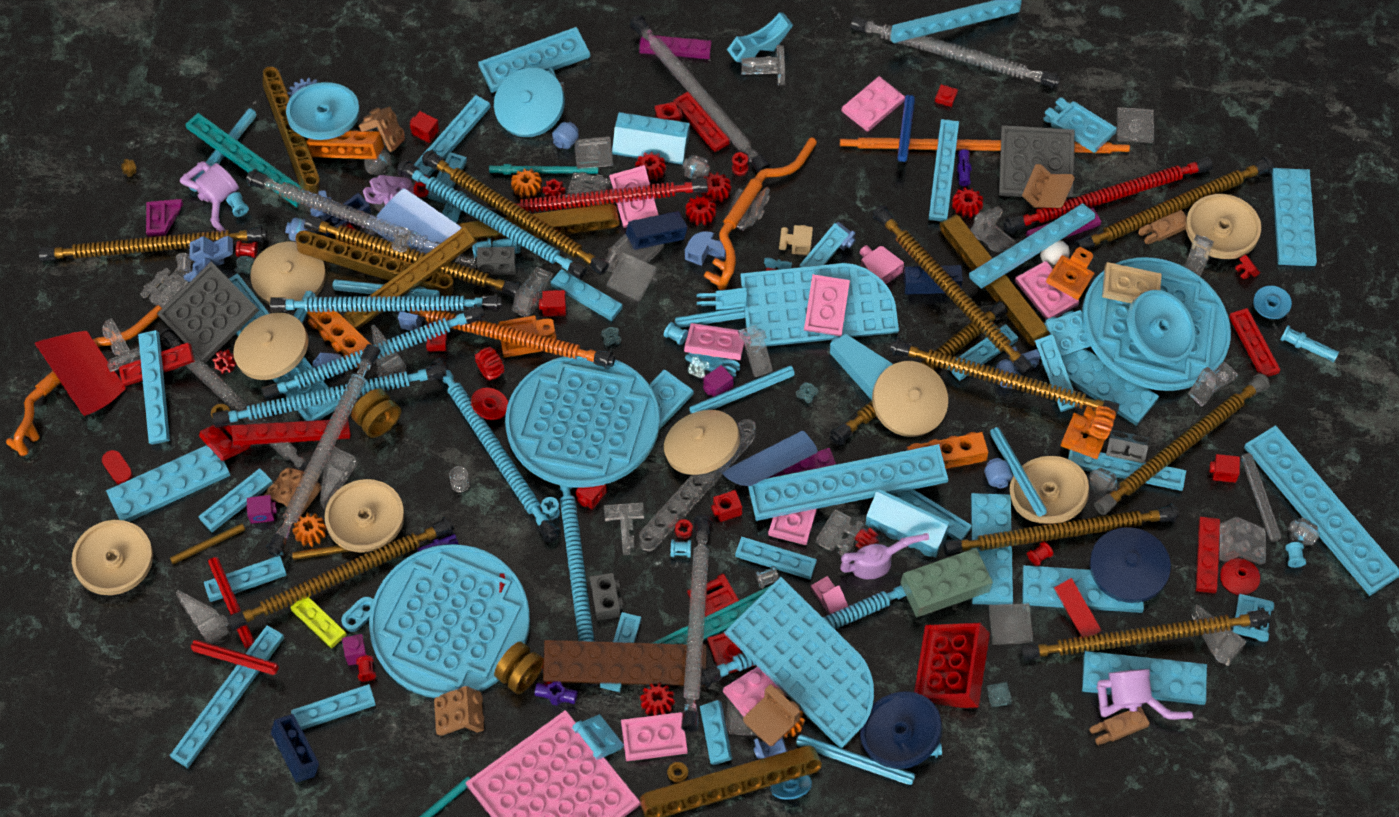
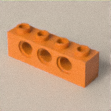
M348 131L332 139H308L306 142L311 157L377 159L385 147L382 136L377 131Z
M334 309L333 312L329 310L328 312L324 310L323 312H310V310L307 312L308 324L313 329H317L325 341L329 340L337 353L341 352L345 360L346 355L351 358L350 354L353 353L356 356L354 353L356 351L359 355V350L362 349L364 351L366 345L370 344L342 315L334 312Z
M970 432L964 436H951L944 440L934 439L923 444L914 443L908 446L906 450L939 444L945 469L987 461L988 449L982 432ZM961 447H967L969 450H963ZM942 451H949L950 453L945 454Z

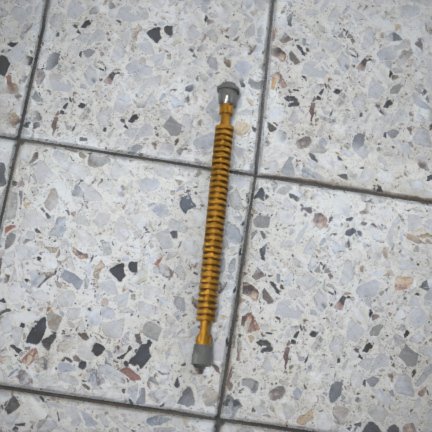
M1260 373L1254 375L1241 394H1233L1152 457V459L1148 460V462L1120 482L1118 490L1112 491L1098 499L1094 503L1096 510L1102 515L1108 513L1121 500L1124 494L1131 495L1164 469V467L1243 407L1245 399L1269 389L1268 377Z

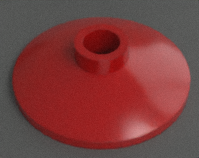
M481 388L472 395L471 406L479 416L489 420H496L506 415L508 400L496 389Z
M1236 558L1229 560L1223 565L1220 572V580L1229 592L1235 595H1248L1258 588L1260 573L1257 567L1250 561ZM1238 572L1244 573L1245 576H1240Z

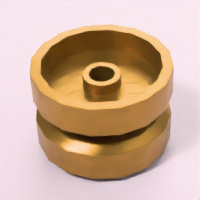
M379 388L369 391L358 400L352 409L351 417L359 426H362V430L369 437L375 438L385 434L396 424L401 415V408L394 401L390 400V396L384 390Z
M516 642L498 662L494 671V677L504 684L508 683V687L512 691L521 694L531 686L540 674L544 658L536 652L531 653V648L523 642Z

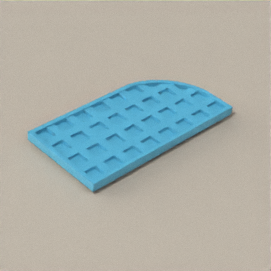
M840 263L740 274L742 288H747V307H744L749 348L833 340L836 337H841L804 331L812 274L850 280L841 336L847 334L853 338L899 332L896 304L891 291L877 275L861 266Z
M782 577L724 632L839 748H842L868 720L873 706L874 686L865 660Z

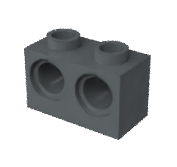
M515 247L477 248L478 270L480 272L483 271L484 275L485 273L489 275L516 274Z
M1111 430L1106 456L1145 464L1149 437Z
M613 573L591 576L590 585L597 621L620 617L623 602L622 597L618 598L617 592L620 591L619 580H614ZM604 585L610 586L609 589H601ZM607 603L613 604L610 608L604 607Z

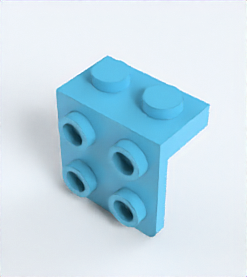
M1081 310L1076 312L1069 311L1064 313L1062 317H1051L1045 320V326L1050 335H1054L1061 356L1091 347L1084 331Z

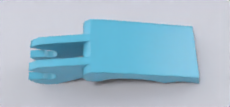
M746 287L716 291V293L697 294V297L701 298L716 297V301L697 302V305L701 306L716 305V310L747 307Z
M692 353L685 356L687 361L710 372L722 365L732 377H735L736 371L740 369L738 362L728 360V358Z

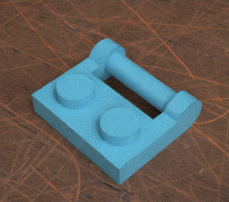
M1239 594L1235 618L1239 617V615L1247 614L1249 611H1256L1258 607L1269 611L1271 615L1274 603ZM1267 623L1266 628L1260 626V630L1254 629L1255 627L1250 628V626H1233L1232 633L1266 642L1269 640V623Z
M600 714L585 721H578L572 727L574 732L579 733L593 751V756L596 760L615 753L624 746Z

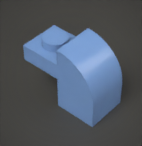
M712 232L697 233L690 239L685 248V260L701 266L707 255L722 260L726 259V252L721 241L714 240V233Z
M202 236L190 242V259L195 262L207 258L215 266L224 264V258L233 254V238L225 236L215 242Z

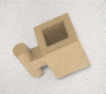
M794 225L793 234H788V228H781L779 249L786 250L787 244H791L792 254L808 255L811 252L813 227Z

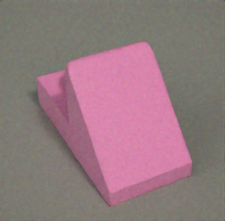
M828 576L811 585L812 592L829 615L848 607L840 586L835 587Z

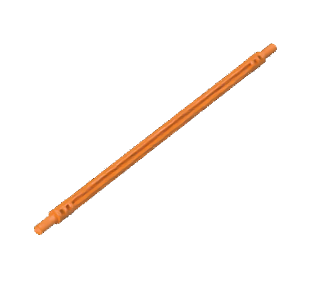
M900 138L840 139V146H853L864 149H899ZM910 139L909 149L937 150L938 139ZM957 140L956 150L1000 151L1001 140ZM1074 142V153H1093L1079 143ZM1106 142L1095 153L1130 152V145Z

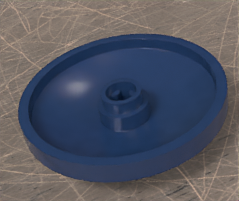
M1118 528L1106 533L1096 542L1090 557V572L1096 585L1109 597L1126 603L1144 602L1158 595L1165 587L1171 570L1170 558L1164 545L1152 534L1137 528Z
M897 692L889 694L873 704L868 720L860 731L861 741L867 754L878 764L892 769H904L923 762L936 750L942 737L943 725L937 708L928 698L914 692Z

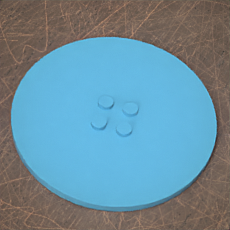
M1149 257L1132 258L1115 263L1161 273L1160 290L1175 296L1189 311L1195 326V343L1191 352L1185 358L1172 364L1155 362L1138 349L1131 338L1127 323L1128 310L1131 303L1103 298L1104 271L1095 278L1084 298L1082 308L1083 327L1093 351L1114 373L1131 383L1145 388L1174 391L1190 388L1202 383L1220 367L1230 345V321L1219 296L1206 281L1193 271L1171 261Z
M563 356L537 367L518 384L508 402L505 424L507 438L512 451L529 471L554 484L584 488L614 482L635 470L647 458L655 445L660 428V412L654 391L648 382L630 366L615 360L614 366L607 370L603 366L595 365L583 357L578 356L577 359Z
M456 544L430 547L409 556L399 563L386 576L373 599L369 617V632L372 646L385 671L406 689L431 698L439 697L442 694L464 686L481 692L497 683L499 680L494 677V671L498 662L516 642L521 641L526 644L530 627L528 600L522 584L515 573L502 560L491 553L476 547ZM499 574H505V579L499 577ZM499 582L505 584L501 593H499Z

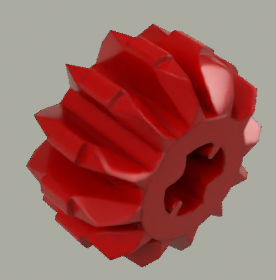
M651 151L650 154L644 152L643 156H638L635 168L645 165L649 182L652 179L657 182L658 177L663 178L666 165L664 158H660L659 153L654 155Z
M717 171L715 175L709 173L708 177L704 176V178H707L708 193H702V196L705 194L706 199L711 198L714 203L716 200L722 202L723 198L728 199L731 186L730 180L726 178L725 174L719 175Z
M964 187L963 191L958 189L956 195L953 196L952 207L956 210V215L962 214L963 218L965 215H968L971 219L973 215L977 216L983 208V196H980L979 191L974 192L973 187L970 190Z
M705 194L702 198H699L698 195H696L695 199L690 198L689 203L686 204V216L689 218L690 223L696 222L697 226L700 223L705 226L706 221L712 223L713 218L716 216V204L713 203L711 198L706 199Z
M484 348L475 354L477 367L486 379L492 380L504 373L502 360L493 348Z
M660 682L657 684V687H654L651 683L650 689H643L644 695L640 696V701H642L641 708L646 709L647 715L652 712L653 716H656L658 713L664 715L665 711H672L671 706L675 704L673 699L674 693L669 691L668 685L662 688Z

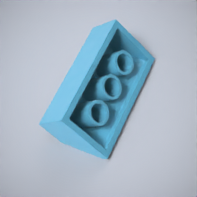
M619 112L615 125L612 154L638 158V156H643L644 152L650 154L652 151L654 155L659 153L660 158H664L667 163L683 165L690 137V123Z
M878 489L866 516L865 525L874 531L886 534L890 539H897L899 541L902 538L928 533V540L910 544L908 547L916 548L926 556L937 558L943 547V541L947 539L950 522Z

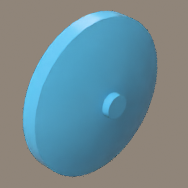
M524 68L509 75L499 86L494 99V110L500 124L508 132L520 137L538 136L551 129L561 117L565 105V95L559 81L550 72L540 68Z
M328 82L311 84L298 90L290 98L286 107L287 120L290 127L297 134L315 140L332 139L343 135L356 124L360 113L358 99L351 90L345 86Z
M1150 290L1138 296L1131 303L1127 316L1129 333L1135 345L1145 356L1158 363L1172 364L1185 358L1191 352L1195 343V326L1189 311L1180 300L1165 291Z

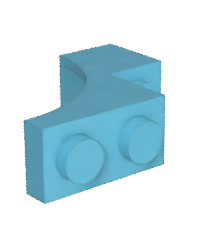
M778 13L769 24L750 35L736 37L727 50L736 62L751 63L760 50L774 51L793 24L784 13Z

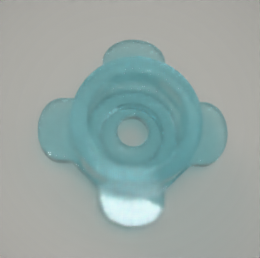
M247 256L239 257L236 262L235 272L238 274H251V268L255 260Z
M608 327L601 332L605 346H610L614 343L619 344L622 341V338L619 337V329L616 327Z
M695 356L688 367V372L698 376V378L705 377L706 369L709 368V362L702 361L698 356Z
M807 382L802 383L800 390L796 391V396L804 399L806 403H811L813 397L818 394V389Z

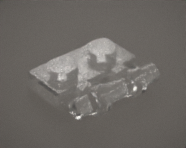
M574 172L572 179L578 181H570L567 194H571L572 197V193H575L577 197V193L581 195L582 192H585L586 196V192H589L591 195V191H594V193L599 191L600 194V190H603L605 194L606 186H601V184L608 186L609 178H603L602 175H587L585 172Z
M165 267L155 275V278L150 283L144 286L140 295L146 298L151 294L148 297L150 302L163 308L188 284V281L175 272L168 277L171 272Z
M834 509L816 538V543L832 552L838 546L840 547L838 553L843 556L844 553L852 549L855 537L864 524L858 520L852 526L850 525L852 517ZM845 532L849 535L846 539H841Z

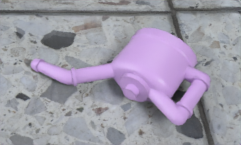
M202 161L197 163L188 173L183 174L180 178V183L197 190L199 193L197 196L201 201L205 200L206 202L210 201L213 203L210 221L221 234V230H226L220 224V203L229 195L239 190V187L235 180L219 164L215 163L210 167L206 162ZM205 171L196 181L191 180L199 172Z
M924 533L922 535L902 538L889 548L885 545L871 544L862 547L857 553H844L841 557L842 564L840 569L844 573L853 571L855 576L861 579L882 577L891 568L892 554L904 547H908L910 544L928 540L929 534Z
M1150 669L1108 673L1109 679L1097 682L1099 709L1103 717H1107L1122 708H1129V711H1138L1137 707H1141L1142 703H1147L1159 712L1163 718L1171 720L1193 718L1192 712L1171 711L1152 697ZM1111 687L1112 701L1114 703L1108 706L1106 688Z

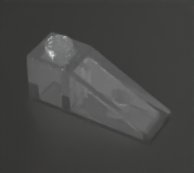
M536 267L515 293L512 311L521 316H531L539 304V298H542V291H546L554 273Z
M375 324L372 325L373 345L376 344L379 347L378 343H381L382 346V341L388 344ZM395 350L393 354L389 351L390 355H387L385 352V357L380 354L381 358L376 360L378 369L376 374L378 377L382 376L383 380H385L384 376L386 375L390 379L389 375L391 374L392 378H395V373L399 377L400 372H402V376H404L405 371L407 372L406 364Z
M337 447L328 452L324 460L320 498L323 510H326L330 498L337 490L343 487L357 466L355 456Z
M179 590L175 592L206 643L212 644L229 633L226 627L229 624L223 614L220 616L215 609Z
M1198 605L1195 606L1191 615L1194 620H1197V623L1198 619H1202V622L1203 618L1208 620L1209 617H1212L1213 619L1212 615ZM1226 628L1225 632L1220 630L1218 633L1215 631V633L1211 634L1209 630V634H1205L1204 631V635H1202L1215 658L1227 666L1243 650L1246 643L1244 639L1232 630L1226 631Z

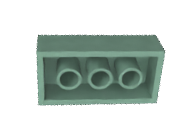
M977 548L905 572L900 582L916 618L988 593L993 584Z

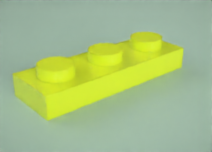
M308 596L305 599L302 597L301 601L298 600L297 603L290 607L331 649L346 636V632Z

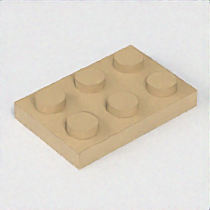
M1107 262L1104 269L1102 297L1132 303L1138 296L1147 291L1160 290L1162 274Z

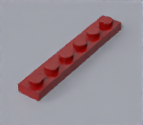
M348 419L231 425L233 446L350 439Z

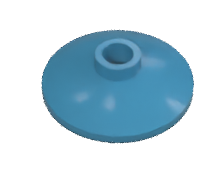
M1277 286L1262 287L1256 292L1253 300L1257 312L1269 319H1279L1286 316L1292 305L1289 294Z
M805 775L771 785L770 789L777 798L795 799L805 795L811 789L812 782L810 777Z

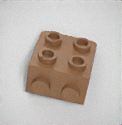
M391 107L381 110L380 108L370 111V115L364 117V121L359 125L362 132L377 127L390 152L394 151L405 139L404 131L400 128L396 114L392 111Z
M1035 164L1022 196L1034 207L1060 208L1064 205L1075 177L1072 174H1051L1041 164Z
M288 467L280 473L265 495H270L272 501L284 504L294 516L299 517L321 491L322 486L310 473Z
M770 684L765 689L764 698L743 717V722L768 746H774L800 720V708L794 701H789L785 698V694L780 688H774Z
M464 686L434 699L436 733L442 736L462 728H468L475 732L483 731L484 716L481 692Z

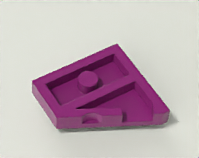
M182 199L146 202L147 237L162 236L168 233L183 206Z

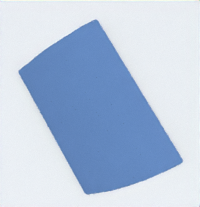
M405 188L399 191L385 205L369 225L370 229L389 242L402 245V248L403 246L411 248L413 239L419 236L422 238L425 248L416 249V252L419 250L425 252V255L462 228Z
M801 431L721 473L736 484L752 486L818 451L810 437L804 431Z

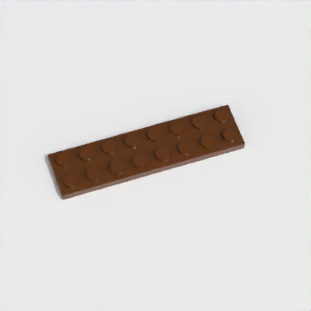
M544 640L543 682L650 685L651 683L657 685L660 682L661 685L705 687V685L702 686L697 675L700 674L699 669H706V645Z

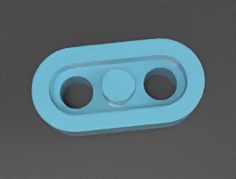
M370 597L359 599L342 616V625L346 631L355 632L369 620L373 599ZM365 607H370L369 611H364L363 609ZM351 620L356 621L354 625L349 624Z

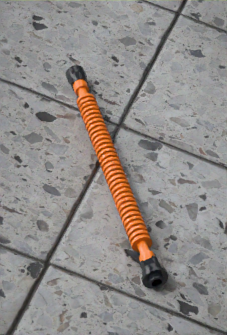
M407 307L406 311H402L425 317L427 322L433 323L436 321L437 324H439L438 320H441V323H443V318L448 321L459 315L442 310L437 311L436 309L435 311L431 309L430 311H422V309L417 311V307L416 311H412V307L411 311H407ZM396 309L395 314L399 315L400 311ZM477 321L471 324H464L462 326L459 324L451 327L501 341L504 340L505 342L520 346L536 348V350L556 355L559 354L568 358L577 359L578 356L583 357L587 361L603 366L607 370L613 367L616 357L613 355V351L606 352L598 349L597 351H586L580 349L578 344L566 343V341L543 337L542 335L514 328L511 329L510 327L491 322L488 323L487 321Z

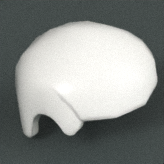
M1059 240L1041 252L1042 262L1047 261L1054 268L1061 255L1069 258V246L1064 241Z

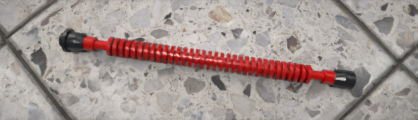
M1205 156L1187 164L1186 167L1180 168L1177 165L1068 199L1067 201L1065 200L1064 205L1060 208L1043 207L1037 209L1036 214L1008 216L1003 222L1004 229L1012 235L1015 231L1031 225L1032 222L1039 220L1040 223L1060 218L1082 203L1091 208L1181 180L1184 174L1206 172L1212 170V161L1209 156Z
M707 178L692 180V182H685L683 185H674V182H671L670 186L668 182L666 187L664 183H661V187L660 184H657V188L655 184H652V188L651 185H647V189L646 185H643V189L641 186H638V190L636 186H633V190L632 187H628V190L625 187L624 191L622 188H619V192L617 188L614 189V192L613 189H610V193L607 189L605 194L603 190H600V194L599 191L595 193L591 191V195L589 192H586V196L585 192H582L581 195L577 193V197L575 193H572V197L571 194H567V197L564 194L563 198L561 195H558V199L556 195L553 198L549 196V200L547 196L544 197V200L543 197H539V200L538 198H530V202L529 199H525V202L524 199H521L517 206H520L529 213L531 209V212L535 213V210L536 212L540 210L544 212V208L545 211H549V208L550 211H553L554 208L558 210V206L560 210L563 209V206L564 209L568 207L570 209L572 205L574 208H577V204L578 207H582V205L586 207V203L588 206H591V202L592 206H595L596 202L597 205H600V201L602 205H605V201L606 204H610V200L611 204H614V200L616 203H619V199L621 203L624 202V199L625 202H628V198L630 202L633 201V198L635 201H638V197L639 200H643V196L644 200H647V196L649 199H652V195L654 199H657V195L658 198H661V194L663 198H666V194L668 197H671V193L675 197V193L678 192L702 194L708 193ZM488 203L485 205L490 211L499 216H504L503 212H500Z

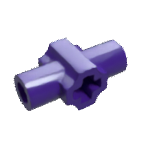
M553 682L548 685L537 683L535 696L548 698L552 705L558 706L562 702L576 703L578 692L564 688L561 682Z

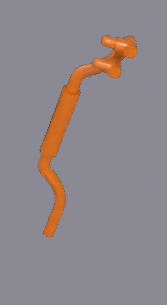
M809 138L798 157L791 164L780 168H769L759 171L755 178L749 181L737 202L724 219L719 239L725 249L726 260L723 262L715 258L713 264L719 267L723 273L721 277L709 271H706L704 275L705 278L717 285L718 289L725 290L736 265L735 250L728 234L732 229L736 228L762 188V182L765 178L789 175L797 171L804 164L817 144L814 138Z
M157 305L133 327L124 332L111 336L97 337L93 341L100 347L129 340L142 332L159 317L157 313L162 308ZM54 371L42 379L35 386L36 389L26 397L23 421L16 430L14 439L8 438L6 440L7 445L16 450L21 456H25L29 452L23 441L25 435L33 442L39 439V434L33 425L34 403L41 396H46L61 383Z

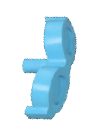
M766 257L764 260L768 268L775 269V267H778L781 270L792 267V262L781 261L780 259L776 261Z

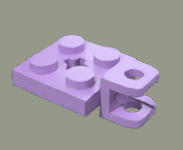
M384 175L372 178L370 180L371 187H366L363 190L366 201L372 204H382L384 201L386 205L403 188L415 195L410 179Z

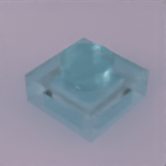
M1007 682L987 686L986 689L991 707L1011 704L1012 699Z

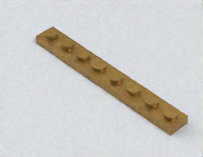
M464 226L370 295L372 300L373 296H376L377 299L378 296L382 298L383 296H386V298L388 296H391V298L396 296V300L397 296L402 298V296L406 295L477 242ZM368 308L367 312H364L363 309L362 312L358 310L354 312L353 310L352 312H346L344 317L358 330L382 311H378V308L377 311H373L372 308L370 312Z

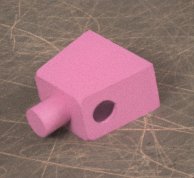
M866 245L860 250L859 253L863 256L861 267L877 275L885 284L903 273L904 262L883 246L872 251Z

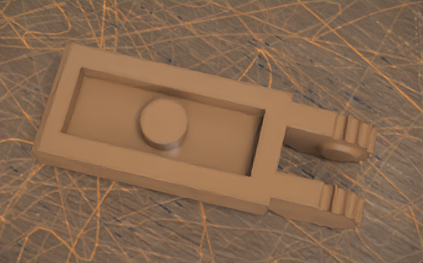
M1179 210L1143 226L1138 233L1141 236L1150 232L1153 233L1144 240L1149 245L1185 230L1187 217L1182 210Z
M1137 707L1138 711H1127L1090 728L1092 734L1105 729L1107 731V734L1096 739L1097 745L1108 741H1115L1147 728L1150 723L1142 708Z

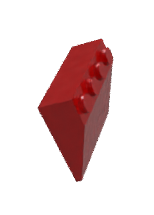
M981 623L925 625L914 693L925 696L934 704L958 708L979 707L990 636Z

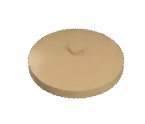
M1213 194L1199 199L1190 208L1186 219V232L1194 246L1203 253L1220 259H1234L1244 256L1256 246L1261 234V222L1256 211L1244 200L1227 194Z
M288 241L274 244L261 252L252 265L250 277L256 295L263 302L270 305L271 297H286V299L301 301L305 292L309 290L317 296L325 283L326 270L323 260L299 253L296 242Z
M271 313L261 316L248 324L239 334L234 346L235 362L245 375L253 379L269 380L285 375L303 359L308 347L307 331L300 320L290 314Z
M902 361L886 368L877 378L873 387L872 402L877 417L885 427L901 436L918 437L931 432L942 422L948 408V393L942 379L933 369L919 362Z
M717 410L698 411L685 416L670 429L665 438L664 453L669 464L681 473L691 475L708 473L720 468L733 457L739 447L740 432L736 422L728 414Z
M1044 456L1022 465L1047 509V513L1041 517L1036 515L1016 478L1012 477L1010 483L1012 504L1020 515L1035 523L1057 524L1067 521L1076 516L1088 501L1089 483L1085 472L1079 465L1063 457Z
M371 479L353 481L341 487L330 498L325 510V524L330 537L342 548L353 552H371L389 544L399 534L404 522V508L397 492L389 485Z
M109 520L92 526L78 539L72 553V567L80 583L88 590L101 595H116L133 589L146 577L153 561L152 545L145 532L137 525L124 520Z

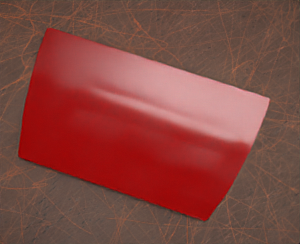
M87 331L74 332L35 342V345L84 416L103 408L126 389Z

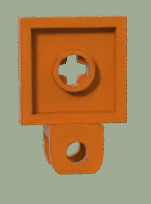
M1078 247L1071 259L1061 255L1045 282L1079 300L1094 275V272L1087 269L1093 254L1082 247Z
M534 315L498 322L499 325L510 327L511 329L514 328L542 335L543 337L551 336L550 338L557 339L552 319L536 320ZM504 340L501 341L504 358L541 351L536 350V348L532 349L527 346L524 347L505 342Z
M1087 406L1083 416L1076 413L1073 414L1061 442V447L1098 459L1106 439H1099L1089 434V427L1094 415L1093 408ZM1083 434H1088L1090 437H1087L1085 439L1083 438Z

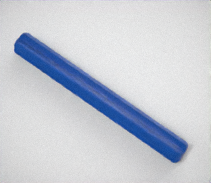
M913 95L905 96L898 150V161L906 162L908 158L915 102Z

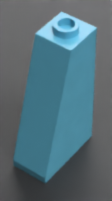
M847 334L836 337L830 343V354L872 400L873 387L877 378L886 368L893 364Z

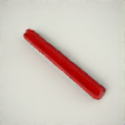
M218 557L209 559V566L230 615L241 611ZM245 625L237 629L244 647L247 649L252 646L254 640L248 626Z
M194 640L191 644V649L194 652L272 675L277 674L279 666L275 662L199 640Z

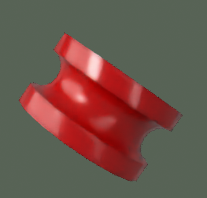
M686 519L679 520L675 525L676 536L680 539L691 537L693 532L692 523ZM682 526H684V528L688 527V528H687V532H683V530H682V532H680V531H681L680 527H682Z

